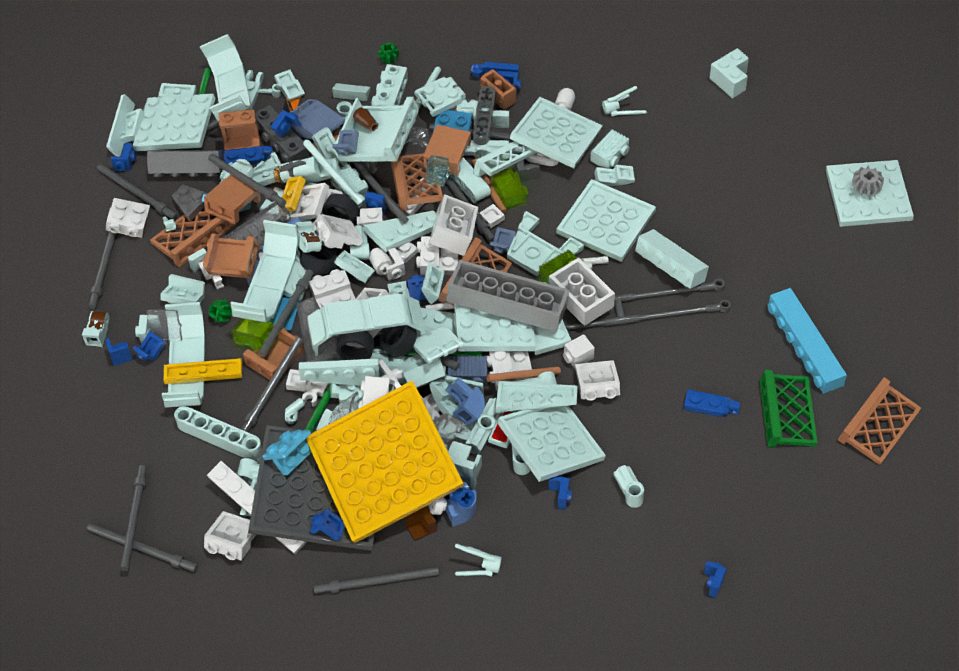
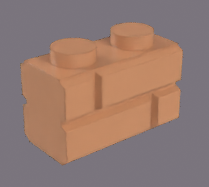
M494 69L480 78L481 88L491 86L495 89V103L499 104L503 110L517 101L516 88Z

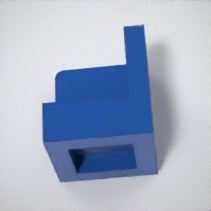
M109 338L105 339L114 366L132 361L127 341L112 346Z

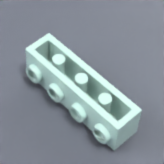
M387 64L385 71L381 73V82L377 84L376 96L372 98V106L400 104L408 81L407 67Z
M654 229L638 237L635 251L671 277L677 279L684 286L691 289L705 282L709 266Z

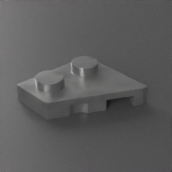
M182 184L172 195V198L176 205L179 206L181 212L185 214L187 220L191 222L205 207L202 198L203 194L208 193Z

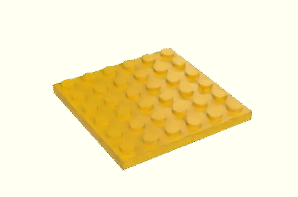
M413 380L313 432L306 438L353 543L363 540L465 486Z

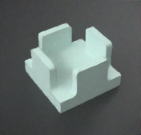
M453 441L448 452L462 481L467 483L469 489L474 490L477 484V476L482 466V455L477 454L474 462L467 459L471 452V446Z

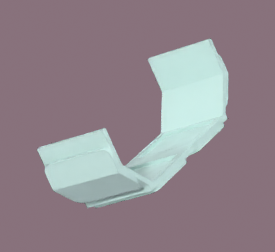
M224 35L201 45L200 49L207 58L215 78L219 103L211 106L210 109L217 121H219V113L251 110L252 106L243 63L229 35Z
M263 220L265 238L261 259L243 304L231 302L233 317L268 322L270 318H274L283 291L294 267L299 232L296 225Z
M403 294L329 303L307 317L315 356H318V346L333 335L408 325L417 329L419 337L425 335L426 331L419 301L411 297H405Z
M200 302L166 304L165 309L168 316L170 334L169 364L205 361L204 320ZM204 381L168 384V393H162L164 406L201 405L202 400H204Z

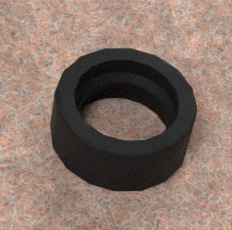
M335 193L327 198L322 212L324 215L349 220L354 223L359 214V207L348 196ZM335 207L342 209L346 213L340 212Z
M321 245L319 252H302L300 263L306 270L310 269L315 274L326 275L334 270V262L337 255L332 249Z
M408 325L385 328L380 336V347L392 357H401L413 347L417 337L416 329ZM403 332L401 338L393 344L398 335Z
M360 331L339 334L336 352L342 359H370L373 354L374 338L368 332ZM346 343H357L365 348H353Z

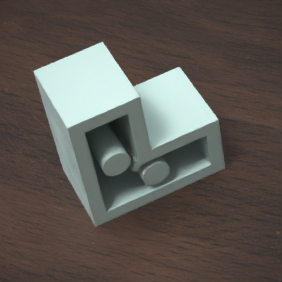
M738 48L711 64L710 79L731 98L736 97L746 91L748 76L745 73H747L749 58Z

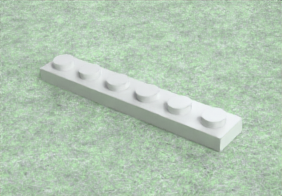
M220 461L207 475L208 478L251 515L255 490ZM276 537L295 555L307 543L306 541Z

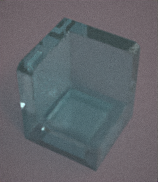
M431 155L426 164V183L444 186L449 177V159Z

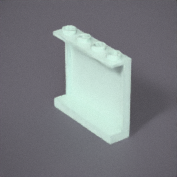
M406 97L403 105L362 106L359 99L356 98L341 130H357L359 132L356 153H349V155H340L338 151L333 149L338 161H397L419 111L414 98ZM358 108H366L378 123V128L375 131L371 132L354 121L353 114Z

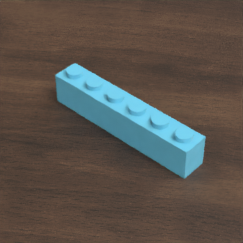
M788 288L770 295L769 304L767 305L770 314L775 316L779 328L785 332L787 341L792 343L797 357L801 358L804 362L806 371L811 373L816 387L820 388L823 394L843 387L847 377L845 371L792 289Z

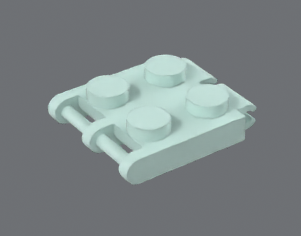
M442 77L414 92L416 97L422 100V104L430 110V114L433 117L461 104L462 100L466 98V94L460 87H457V83L452 77Z
M439 327L429 332V336L425 334L417 338L413 345L415 351L429 365L437 362L441 356L445 357L456 352L457 348L461 349L464 347L461 340L447 327Z

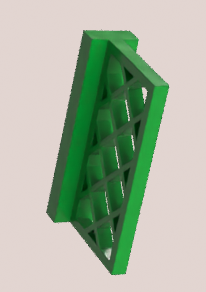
M764 370L759 382L767 447L775 448L777 444L816 447L818 442L808 377L773 374L772 370ZM775 381H781L786 387L780 389L775 384ZM795 382L803 383L804 389L800 391L793 384ZM788 388L797 394L793 399L785 393ZM780 395L788 401L785 406L777 400ZM800 397L806 402V406L802 407L795 400ZM790 405L799 411L796 415L787 409ZM782 412L790 418L787 423L780 418ZM801 414L808 418L809 422L806 425L797 418ZM793 421L801 427L798 432L789 426ZM786 429L793 437L782 438V431ZM806 431L811 436V440L804 439L800 434Z

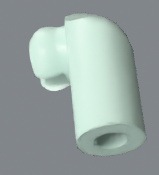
M301 398L285 409V421L288 424H294L297 421L298 411L305 406Z

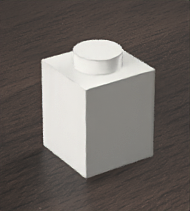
M583 334L564 344L563 357L575 369V364L587 363L594 359V347Z

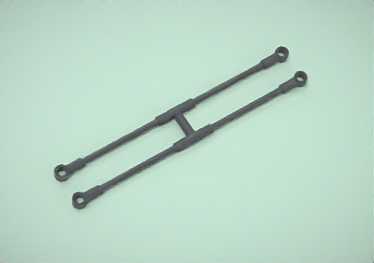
M715 279L714 282L700 284L691 289L685 287L640 294L615 295L614 304L617 317L590 322L585 326L581 323L566 325L565 327L567 330L601 325L611 326L704 311L728 313L731 303L728 300H721L718 304L699 308L640 316L638 314L625 316L622 302L638 298L697 290L723 291L725 286L724 280Z

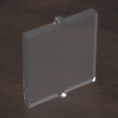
M148 309L146 311L148 318L147 326L150 332H153L163 340H183L182 324L179 321L178 310Z

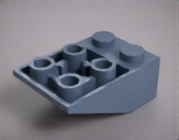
M308 99L292 111L299 117L298 120L302 124L301 127L292 124L291 128L299 137L312 139L313 135L325 127L329 128L331 132L338 130L341 124L345 122V118L320 101Z

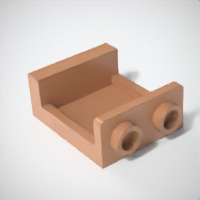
M254 109L219 113V127L223 135L224 151L260 146Z
M436 125L423 155L424 168L459 175L460 162L467 146L471 145V132Z
M229 175L204 197L205 212L236 224L239 221L240 210L251 201L258 203L261 200L260 192L233 175Z
M212 233L211 238L207 242L208 250L207 255L203 259V267L209 275L252 278L260 244L253 236H247L246 240L219 238L216 234Z
M282 327L265 357L260 356L259 351L266 339L253 352L247 349L243 353L245 365L271 380L293 341L298 336L291 335ZM303 342L285 372L304 353Z

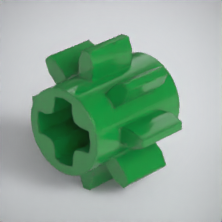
M385 43L380 46L378 57L381 58V62L392 64L397 61L399 49H396L395 44Z
M226 299L214 300V304L209 307L210 317L215 318V322H228V318L232 315L231 305L227 304Z

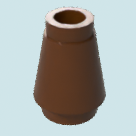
M360 107L354 112L353 118L357 124L371 132L378 128V123L368 109Z

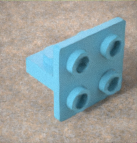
M300 429L284 432L279 437L280 440L277 443L270 445L266 449L267 452L262 458L264 460H273L283 475H288L311 453V449L306 441L311 432Z

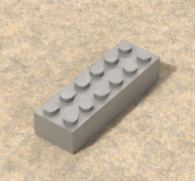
M459 260L448 284L446 301L557 332L568 304L570 290Z

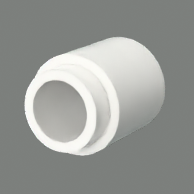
M569 88L562 89L558 93L555 104L571 111L575 100L574 91Z
M375 248L370 252L369 260L377 274L386 275V267L393 265L388 254L382 248Z

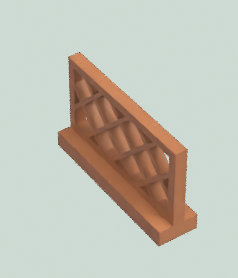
M424 153L399 156L397 161H391L398 204L402 211L407 210V205L438 202L443 198L438 172L424 168V162H422ZM403 162H412V163H411L410 165H407V164H404ZM416 165L421 166L419 170L414 167ZM430 170L432 172L430 174H427L424 171ZM409 171L414 173L412 176L407 175ZM418 176H421V177H423L424 179H423L422 181H420V180H418V179H416V178H417ZM430 180L434 182V184L429 185L427 184V182ZM412 182L416 184V186L411 187L409 186V184ZM421 187H423V188H425V189H427V190H425L424 192H422V191H420L419 189H420ZM434 192L438 195L431 196L429 193ZM413 194L418 195V197L410 198Z
M205 211L199 212L194 217L195 221L187 222L184 214L175 221L176 228H182L181 232H173L174 230L166 232L165 228L150 239V242L173 259L175 265L181 267L189 261L188 256L207 247V242L211 238L212 233L221 237L233 228L235 224L219 217L212 219L214 215ZM208 216V220L199 221L200 217ZM194 227V230L185 231V228ZM180 237V241L171 242V239ZM167 238V242L159 243L161 239Z
M475 237L461 259L481 266L490 264L492 269H496L494 263L500 262L506 266L504 270H499L507 272L512 264L480 244L482 240ZM479 252L485 253L489 260L480 261ZM450 279L437 299L442 303L447 300V289Z
M885 377L838 438L841 443L845 444L848 442L878 465L882 463L921 410L920 406L889 385L891 381ZM890 393L894 396L896 402L887 403L886 394ZM902 406L910 407L914 410L913 414L904 415ZM889 407H898L900 415H891ZM876 408H884L886 416H877ZM901 419L903 427L894 428L892 420ZM888 420L890 429H881L879 421ZM874 421L876 429L867 430L865 422ZM882 433H891L893 441L884 442ZM868 434H878L879 442L870 443ZM856 435H864L866 443L860 444L853 438ZM872 447H881L882 456L879 457L874 454Z

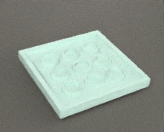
M214 94L148 98L144 108V118L132 146L134 151L202 147L212 113L210 107L215 102Z
M539 97L513 130L510 139L549 158L555 159L566 166L575 168L601 132L603 125Z
M898 160L826 166L825 171L840 227L913 220L914 215ZM868 166L870 169L876 167V172H882V177H884L882 190L877 192L875 196L870 194L868 197L866 194L860 195L859 191H854L852 179L855 171H859L861 167L865 169Z
M591 179L557 227L556 233L568 239L572 237L584 244V246L622 262L655 213L656 206Z
M454 304L456 335L464 346L461 349L458 348V351H535L536 343L533 325Z
M568 405L521 410L498 418L497 424L539 482L604 461L606 456Z

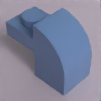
M460 377L449 384L445 391L459 403L452 414L467 427L476 421L485 407L484 396L477 386L471 389Z
M463 482L465 485L464 487L466 489H469L467 483ZM475 489L471 490L475 494V500L469 507H462L458 502H454L451 499L446 500L447 506L445 511L453 527L469 521L476 513L477 497Z

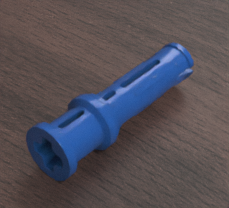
M464 486L448 494L452 501L458 502L462 507L471 506L475 500L474 492L466 489Z

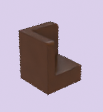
M427 506L405 517L406 527L414 541H418L437 531L436 521Z

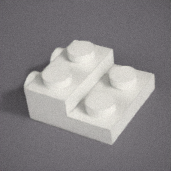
M326 183L304 186L297 208L289 213L288 218L292 220L298 217L301 222L317 218L322 212L329 186Z
M114 198L106 222V231L142 238L150 205Z
M319 214L313 222V231H317L321 241L329 248L336 247L342 249L344 243L350 246L353 244L361 246L363 238L349 220Z
M421 236V242H417V253H420V256H417L416 265L420 267L421 275L426 274L429 262L445 271L444 275H452L458 264V254L430 244L431 236Z
M336 269L331 271L330 275L323 277L316 275L309 281L310 290L318 309L323 308L324 305L329 303L355 300L345 270L340 271Z
M489 351V356H486L487 367L492 369V372H489V374L532 369L528 351ZM521 378V379H512V380H503V381L518 382L519 380L530 379V378ZM499 381L491 382V383H495V388H496V390H498V382H499Z
M614 360L575 364L581 399L590 401L598 397L611 399L620 395V382Z
M223 511L204 535V548L211 554H216L217 552L224 554L229 560H242L251 548V541L256 534L248 533L250 520Z

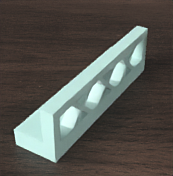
M513 141L477 159L473 173L477 177L486 173L492 176L537 153V151Z

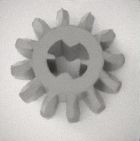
M869 166L866 169L861 167L859 171H855L852 179L854 191H859L860 195L866 194L867 197L870 194L875 196L877 192L882 190L884 183L882 172H876V167L870 169Z

